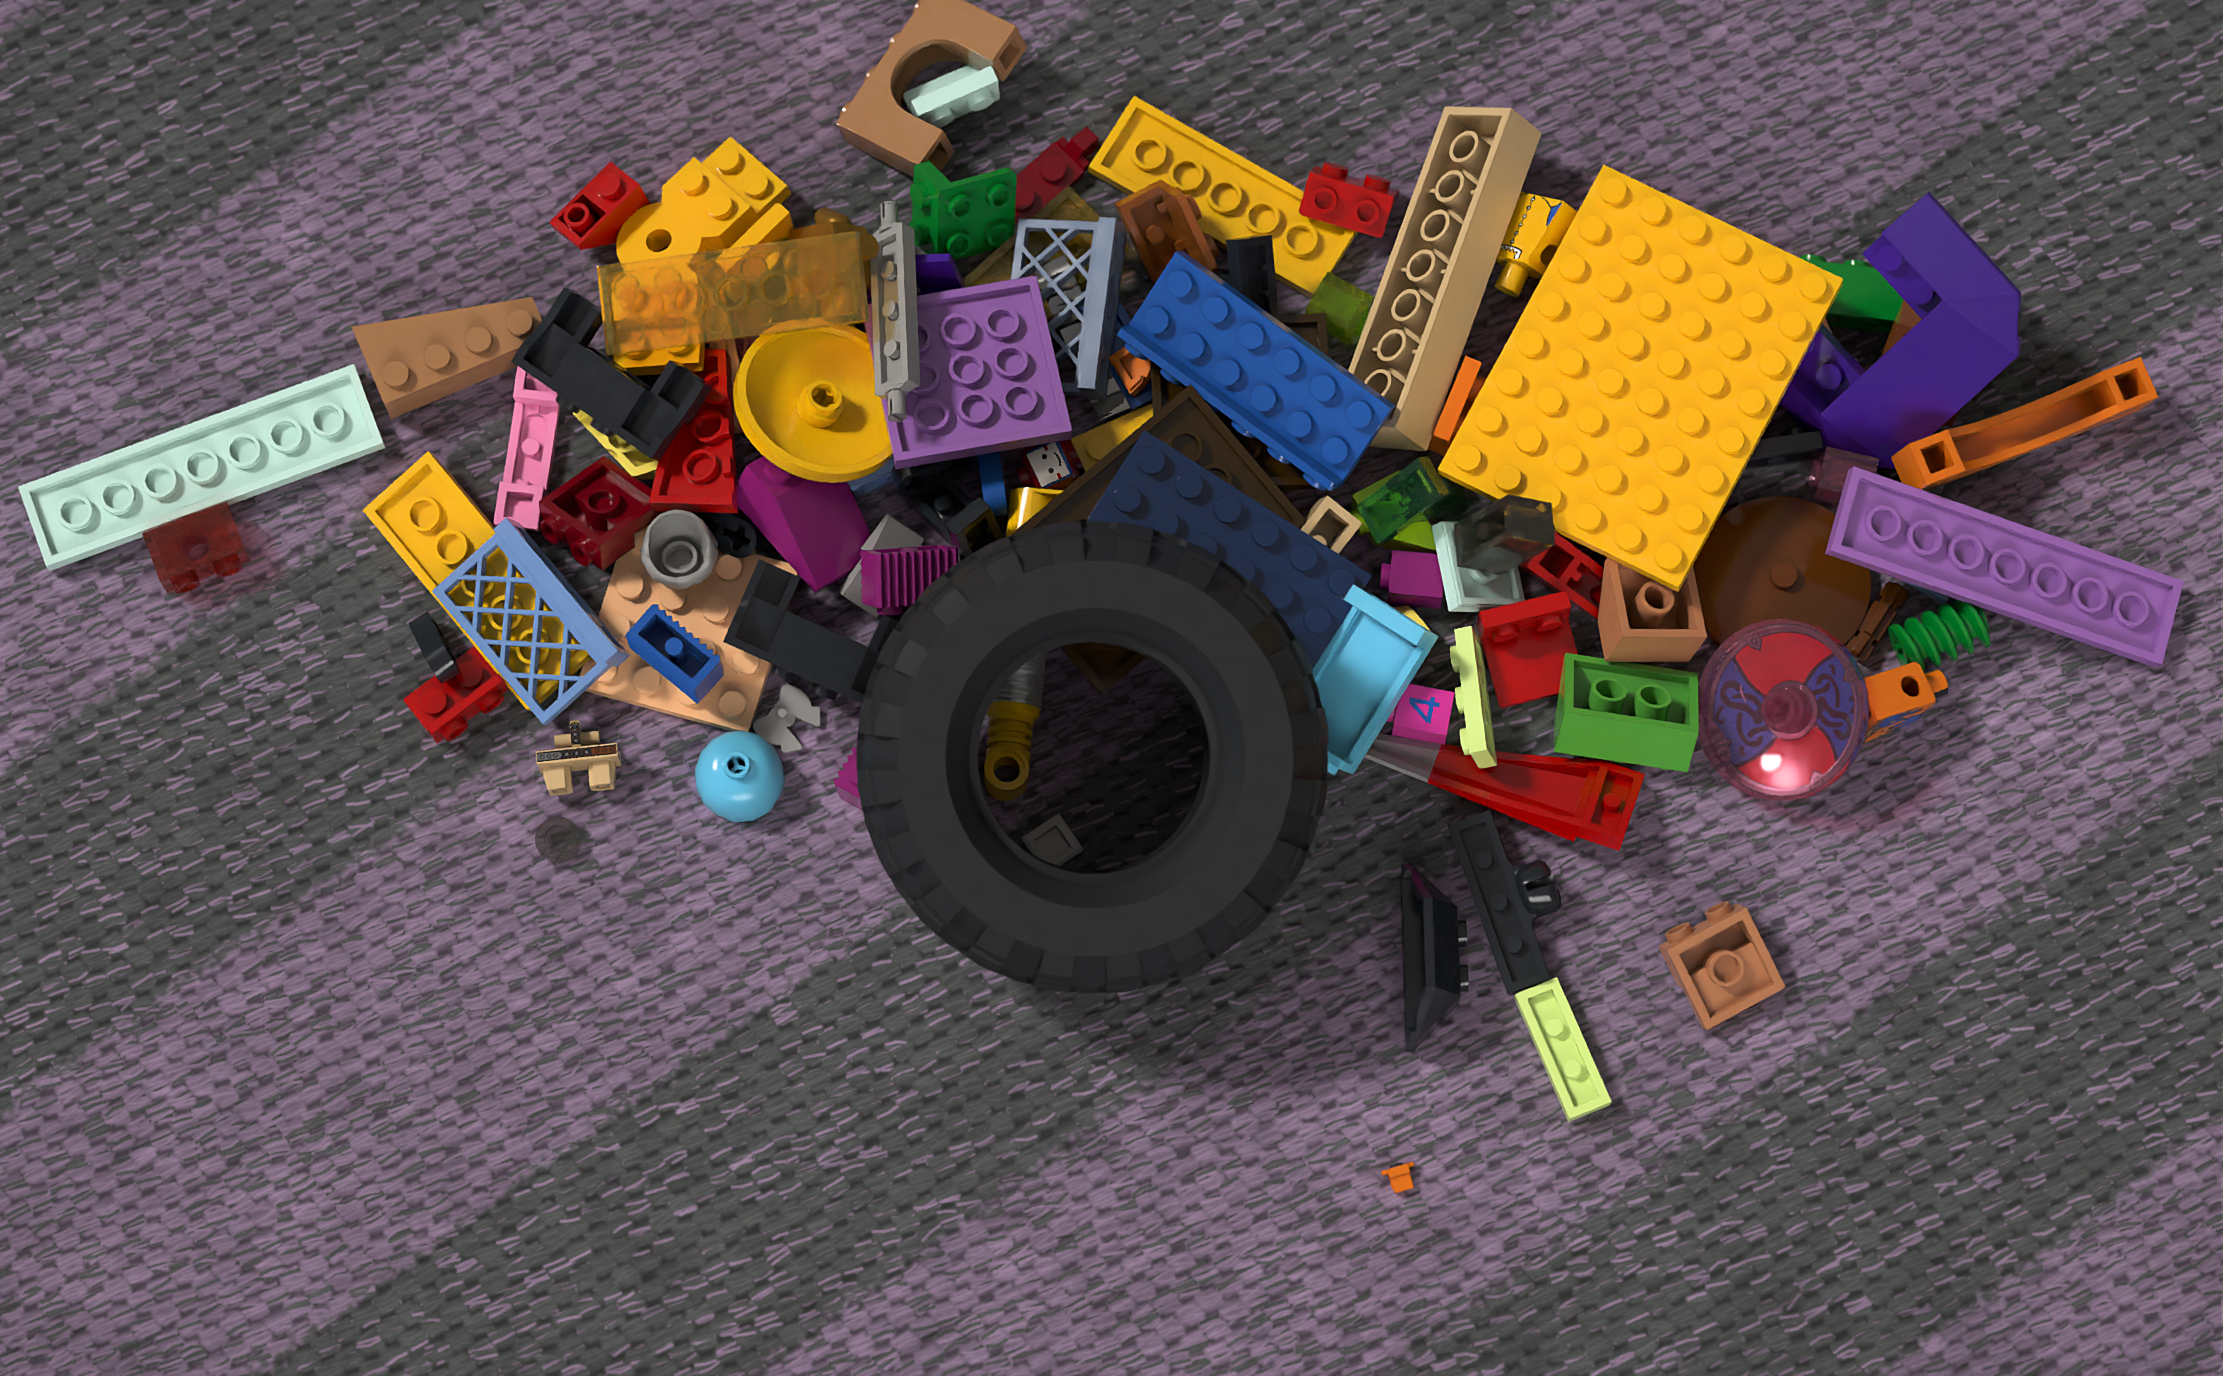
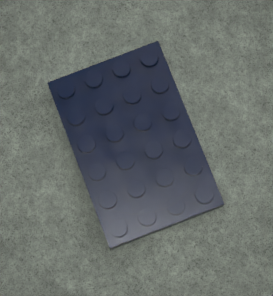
M1145 430L1141 433L1086 520L1138 524L1174 535L1212 552L1221 558L1222 561L1236 569L1247 580L1251 581L1268 597L1289 626L1295 638L1298 639L1308 657L1312 670L1353 606L1344 600L1350 588L1354 584L1364 589L1372 577L1371 574Z

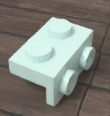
M966 65L911 89L903 95L910 114L938 128L946 126L953 119L969 112L985 109L1000 99L999 83L992 67L989 66L978 70L970 65Z

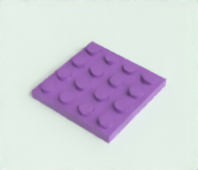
M1037 276L917 296L920 386L912 389L906 396L907 419H903L902 422L888 420V401L880 398L895 469L1072 439V427ZM871 303L862 305V317L874 367Z

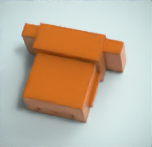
M1399 1162L1390 1165V1169L1381 1171L1382 1176L1388 1175L1394 1193L1414 1188L1409 1169L1414 1166L1413 1162L1406 1164Z

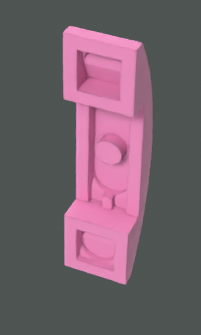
M517 366L513 392L515 406L503 482L499 483L493 525L496 527L505 518H509L520 523L525 530L539 531L541 522L539 501L548 494L561 405L555 401L558 395L555 391L519 366Z

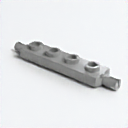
M885 201L884 204H880L881 226L873 234L879 245V253L870 260L875 395L888 401V420L902 422L903 419H907L906 396L912 389L920 386L914 228L899 222L898 203Z

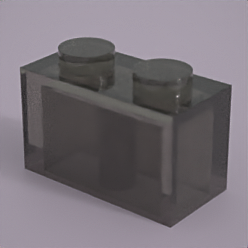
M1508 494L1454 524L1457 567L1501 575L1555 546L1552 503Z

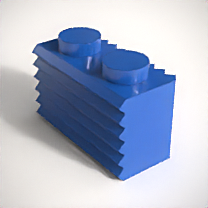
M658 604L651 605L626 634L630 649L696 703H699L724 675L720 655H714L713 649L708 650L706 644H701L700 639L694 638L692 632L687 633L686 627H680L679 621H673L672 615L667 616L666 611L660 610Z

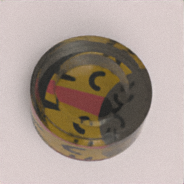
M552 817L545 820L538 827L535 834V844L538 852L545 860L560 864L570 861L577 855L581 847V835L571 820L564 817Z

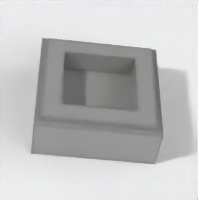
M1059 813L1021 838V841L1032 855L1062 867L1084 853L1083 847Z

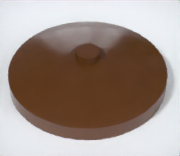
M1769 496L1742 503L1716 521L1693 564L1706 633L1720 649L1727 653L1738 641L1760 628L1776 624H1798L1814 628L1831 637L1842 648L1856 634L1866 614L1870 600V569L1825 554L1836 516L1833 512L1805 499L1790 496Z

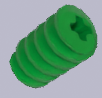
M1958 599L1954 601L1953 608L1948 604L1940 605L1937 608V615L1927 610L1921 614L1920 621L1914 617L1907 618L1904 629L1899 624H1893L1888 628L1890 642L1900 665L1903 666L1917 662L1924 673V659L1928 658L1938 668L1942 665L1941 652L1945 651L1952 661H1956L1958 659L1957 646L1959 645L1969 655L1974 653L1973 639L1978 638L1985 648L1991 645L1989 625L1982 608Z

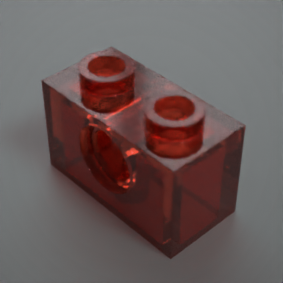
M227 502L142 533L160 583L167 593L173 590L177 594L192 591L200 586V580L213 575H217L219 578L232 576L242 570V564L251 561L234 514ZM206 544L209 546V550L203 558L197 560L188 558L189 551L195 545Z

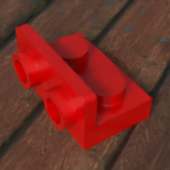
M475 646L456 659L461 670L460 674L443 684L440 683L436 676H433L403 699L404 703L436 744L444 738L447 741L454 740L468 728L469 724L467 721L480 711L483 714L493 711L505 699L503 694L508 691L504 679L499 673L497 674Z

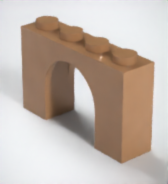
M919 0L914 7L912 16L901 32L896 33L891 39L888 50L877 66L871 68L867 73L864 84L853 100L846 103L842 108L836 125L847 143L912 177L914 176V165L930 161L941 172L955 150L943 130L903 110V95L910 82L925 68L944 61L963 62L978 70L991 66L997 79L1004 82L1028 47L1017 26L964 0Z

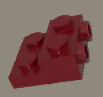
M605 456L539 501L540 530L543 536L552 544L562 541L569 546L573 557L582 566H588L592 563L601 570H604L635 547L634 534L664 512H654L649 504L652 489L635 477H632Z

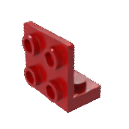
M1567 590L1479 611L1477 629L1500 708H1507L1559 695L1565 653L1578 655L1568 620L1571 604Z

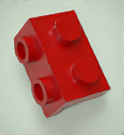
M1324 162L1323 167L1315 166L1309 172L1299 214L1381 238L1385 233L1390 212L1395 207L1399 190L1390 188L1391 181L1370 174H1366L1365 180L1349 176L1348 168L1330 162Z

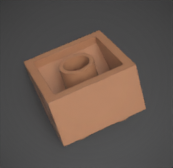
M1607 557L1604 563L1597 621L1605 662L1690 661L1707 638L1693 566L1679 592Z

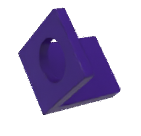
M951 254L915 255L916 283L920 289V295L965 288L966 285Z

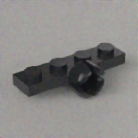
M1490 810L1447 825L1507 994L1512 996L1551 980L1552 978L1534 931V922L1539 917L1559 910L1561 906L1559 889L1557 890L1555 884H1552L1555 882V878L1551 869L1542 860H1536L1522 866H1512L1494 816Z

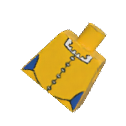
M1520 192L1496 258V262L1503 269L1494 286L1508 295L1518 297L1528 277L1541 279L1574 220L1577 211L1564 201Z

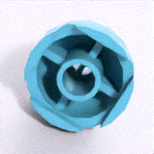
M744 730L726 732L712 739L701 751L695 768L696 789L705 807L711 812L713 811L717 816L732 822L753 821L767 814L779 799L785 785L783 762L775 747L760 735Z

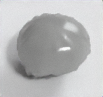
M671 510L658 515L648 526L643 538V545L640 549L641 562L656 583H662L667 588H675L677 590L687 589L692 585L700 584L706 577L710 576L718 557V542L706 523L697 515L684 510Z

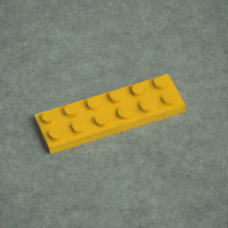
M1133 96L1089 165V173L1128 195L1160 179L1174 188L1179 187L1185 196L1191 194L1202 214V218L1198 219L1197 222L1203 235L1208 233L1215 244L1226 251V240L1255 235H1272L1275 278L1314 301L1358 233L1354 230L1300 215L1299 208L1304 191L1136 96Z
M428 451L366 506L363 511L494 671L500 674L432 592L433 589L495 534L493 530L495 527L435 454ZM499 547L487 557L485 576L507 577L508 557ZM477 567L469 575H476ZM516 568V577L525 578ZM461 581L448 594L458 606L474 607L476 581ZM485 582L483 607L504 608L506 583ZM515 583L513 609L535 610L536 590L530 584ZM544 601L543 611H552ZM464 612L473 622V613ZM482 613L481 633L486 639L502 640L504 614ZM512 615L510 641L532 642L534 616ZM543 617L541 642H563L564 624L558 617ZM572 635L571 644H580ZM492 645V647L500 655L501 646ZM510 646L508 666L514 673H529L531 648ZM540 648L538 674L560 675L562 649ZM570 651L568 676H572L592 658L587 651ZM500 674L508 688L522 703L526 710L531 711L530 708L525 704V702L520 698V696L515 692V690L510 686V684L505 680V678ZM520 679L528 689L529 679ZM537 680L536 699L540 704L559 688V681Z

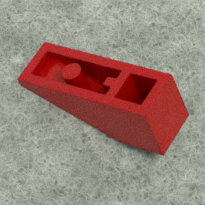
M1534 523L1509 559L1555 593L1567 590L1570 603L1598 621L1604 568L1554 530Z

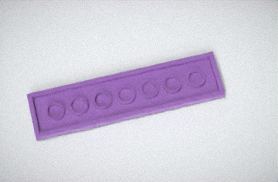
M1855 466L1847 472L1825 552L1827 555L1963 602L1971 603L1972 605L2154 668L2161 666L2163 663L2184 582Z

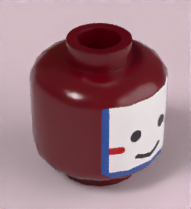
M1071 439L1024 447L1020 452L1023 465L1015 468L1023 486L1026 488L1063 491L1080 477L1079 472L1085 470Z

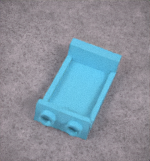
M1354 584L1344 598L1345 601L1353 606L1312 672L1327 720L1329 741L1327 771L1333 775L1339 769L1350 774L1355 773L1439 637L1373 594Z

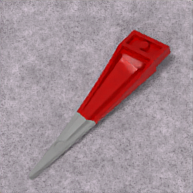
M1381 733L1377 735L1364 756L1367 759L1572 842H1575L1576 837L1617 851H1620L1645 776L1643 773L1604 760L1528 755L1495 751L1497 766L1479 769L1471 755H1465L1460 746L1444 745Z

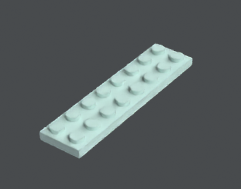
M352 364L18 486L45 565L49 571L384 449L385 445L356 367Z

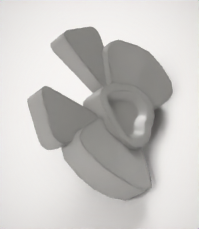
M785 684L781 688L779 702L775 704L767 716L753 722V731L772 746H781L783 754L800 751L802 745L788 728L794 725L795 718L814 727H820V708L818 706H811V701L801 689Z

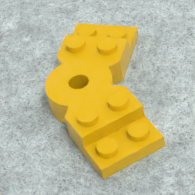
M729 137L702 163L693 157L662 186L661 202L649 204L637 210L622 225L618 233L616 251L625 272L613 282L611 323L616 330L614 361L635 376L661 374L669 360L679 362L692 372L704 370L708 292L698 274L706 262L708 250L710 254L725 253L772 206L783 203L791 195L788 186L732 137ZM669 246L664 251L658 252L660 249Z

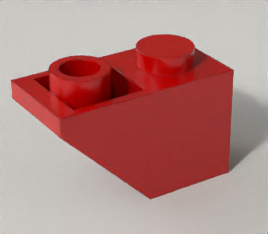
M610 161L549 224L579 250L613 244L617 241L622 225L637 210L649 205L650 202L640 184Z

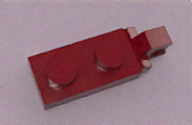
M1087 126L1069 142L1064 137H1061L1056 143L1053 142L1017 175L1014 226L1016 229L1018 227V219H1038L1084 177V172L1091 164L1086 157L1099 146V138Z

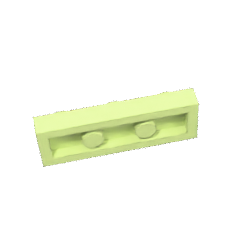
M1472 626L1454 629L1456 646L1450 647V658L1454 672L1460 673L1461 687L1455 688V699L1459 713L1465 714L1466 728L1460 729L1462 749L1465 755H1471L1479 769L1497 766L1481 640Z
M1553 978L1516 993L1514 999L1568 1122L1611 1105L1612 1101L1558 978Z

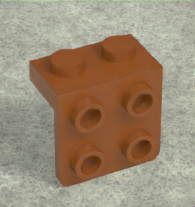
M1160 179L1114 203L1148 279L1152 283H1156L1175 252L1179 250L1184 251L1212 273L1219 271L1215 261L1216 258L1220 257L1219 251L1212 237L1208 233L1204 235L1197 222L1198 219L1202 218V214L1191 194L1185 196L1179 187L1174 188Z

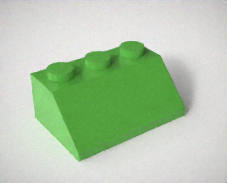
M1565 653L1555 716L1554 752L1610 760L1618 763L1650 766L1664 770L1688 772L1699 733L1698 673L1630 662H1605L1603 658Z

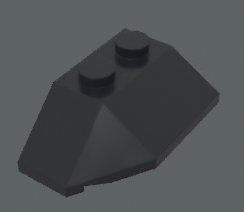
M1402 863L1400 869L1405 1050L1411 1051L1416 1050L1459 1005L1461 992L1469 991L1468 965H1460L1459 948L1467 947L1466 920H1458V907L1411 863Z

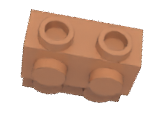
M1729 901L1720 902L1704 912L1707 919L1694 927H1691L1690 923L1686 922L1671 928L1665 933L1668 941L1658 946L1677 986L1683 988L1701 1027L1705 1030H1709L1786 988L1747 907L1737 903L1731 906Z

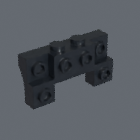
M563 288L545 318L522 343L511 361L558 394L555 401L564 408L576 414L582 410L591 416L593 420L590 425L600 433L610 438H613L616 434L649 458L661 460L683 423L690 424L713 386L679 362L669 360L654 386L651 387L590 344L608 313L575 290Z
M759 559L723 642L772 663L769 672L781 678L794 682L796 675L812 681L813 684L810 690L835 701L837 694L840 693L863 703L868 681L885 642L899 621L887 615H881L868 646L786 610L801 577Z

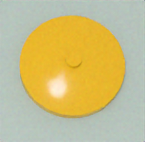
M803 318L787 321L770 328L748 348L734 381V407L745 435L766 459L777 467L798 477L818 482L836 483L865 477L880 469L893 457L880 397L875 395L874 367L866 333L841 322L830 323L821 318Z

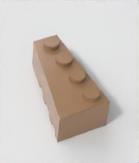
M533 297L353 326L351 328L390 418L393 419L517 367L511 360L522 343L542 322V318Z

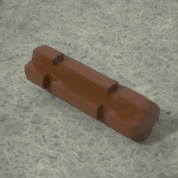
M1890 581L1885 584L1878 595L1881 600L1879 602L1874 601L1857 629L1858 636L1853 635L1846 644L1845 651L1855 661L1865 663L1869 660L1875 650L1874 642L1879 644L1896 618L1897 612L1895 609L1901 610L1908 599L1909 592L1900 584Z

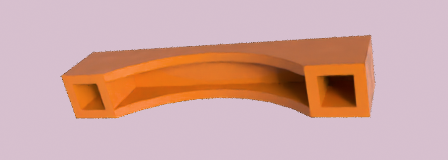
M2138 357L2101 371L2062 390L2015 409L1971 424L1947 429L1912 442L1894 454L1891 459L1902 483L1929 491L2138 412L2156 400L2158 394L2142 358Z

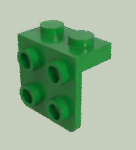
M930 161L914 165L913 184L910 186V197L913 203L912 221H910L909 226L914 228L915 246L919 247L925 254H951L955 261L1011 244L1014 239L1017 183L1015 172L1010 168H1002L950 182Z

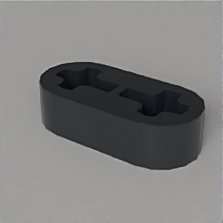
M970 456L895 469L894 465L891 471L898 491L903 496L913 497L967 475L976 467L977 457Z
M738 509V513H708V519L719 524L709 526L718 542V550L732 557L745 558L757 554L764 548L767 538L743 511ZM691 512V513L697 515L699 518H701V519L706 523V520H705L704 518L700 517V513H701V512ZM745 528V536L750 539V543L742 545L743 537L732 531Z
M428 611L408 623L427 663L441 684L461 673L460 667L444 635Z

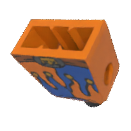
M1912 662L1863 678L1862 682L1866 696V722L1860 744L1918 721L1936 703V698L1948 694V683L1944 674L1938 669L1924 674L1920 664Z

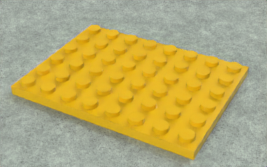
M1603 165L1439 465L1438 474L1679 592L1843 285V278Z

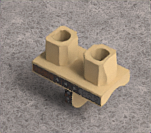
M580 720L570 721L571 734L554 735L555 748L563 749L536 751L537 766L541 775L543 774L548 792L551 796L573 793L572 771L588 770L591 790L604 791L615 789L616 767L622 766L621 754L618 751L617 743L594 745L600 744L599 731L582 732Z

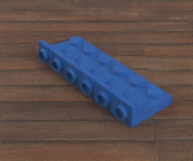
M1182 250L1175 252L1131 322L1121 327L1117 334L1118 337L1126 342L1124 346L1131 354L1142 360L1150 359L1162 368L1160 370L1161 375L1171 383L1178 386H1183L1184 384L1187 387L1191 384L1214 412L1221 411L1233 420L1231 425L1234 429L1246 437L1254 438L1255 436L1269 446L1267 451L1272 457L1284 464H1290L1291 462L1304 472L1303 478L1309 484L1320 490L1328 489L1333 491L1345 483L1396 407L1392 402Z

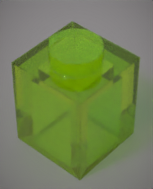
M1327 272L1308 303L1305 314L1326 313L1327 333L1351 346L1357 335L1361 336L1374 296Z

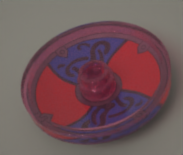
M1771 619L1744 627L1731 635L1718 647L1703 670L1698 684L1699 741L1706 757L1720 776L1733 787L1748 795L1768 800H1797L1815 795L1830 787L1845 774L1855 761L1865 740L1869 722V696L1861 668L1849 649L1839 639L1816 625L1796 620Z

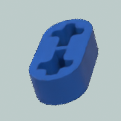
M1000 451L977 455L983 501L990 506L994 517L1008 515Z

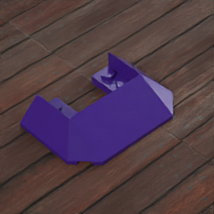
M1930 192L1926 193L1881 232L1882 235L1862 253L1922 320L1867 371L1863 369L1822 324L1780 401V405L1800 427L1807 428L1808 432L1820 431L1823 444L1822 451L1834 464L1895 469L1891 459L1894 454L1912 442L1933 435L2021 354V336H2018V312L2021 310V291Z

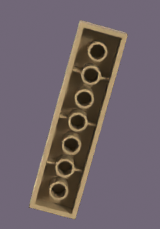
M1445 107L1348 369L1350 373L1396 405L1369 447L1427 451L1542 134L1512 108Z

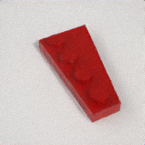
M705 349L704 370L694 371L693 373L711 384L713 388L690 424L683 423L661 460H658L649 504L654 512H668L677 509L701 513H738L731 357L726 349Z

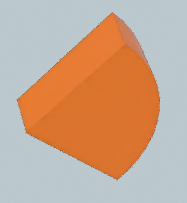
M1125 346L1109 357L1110 362L1128 392L1133 396L1140 393L1151 378L1150 359L1142 360L1134 356Z

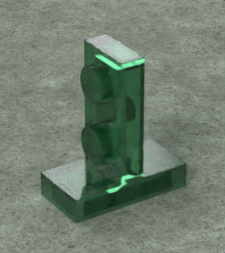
M1428 456L1414 460L1356 507L1376 542L1381 544L1389 542L1412 523L1458 516L1472 505L1465 495V488L1439 475Z

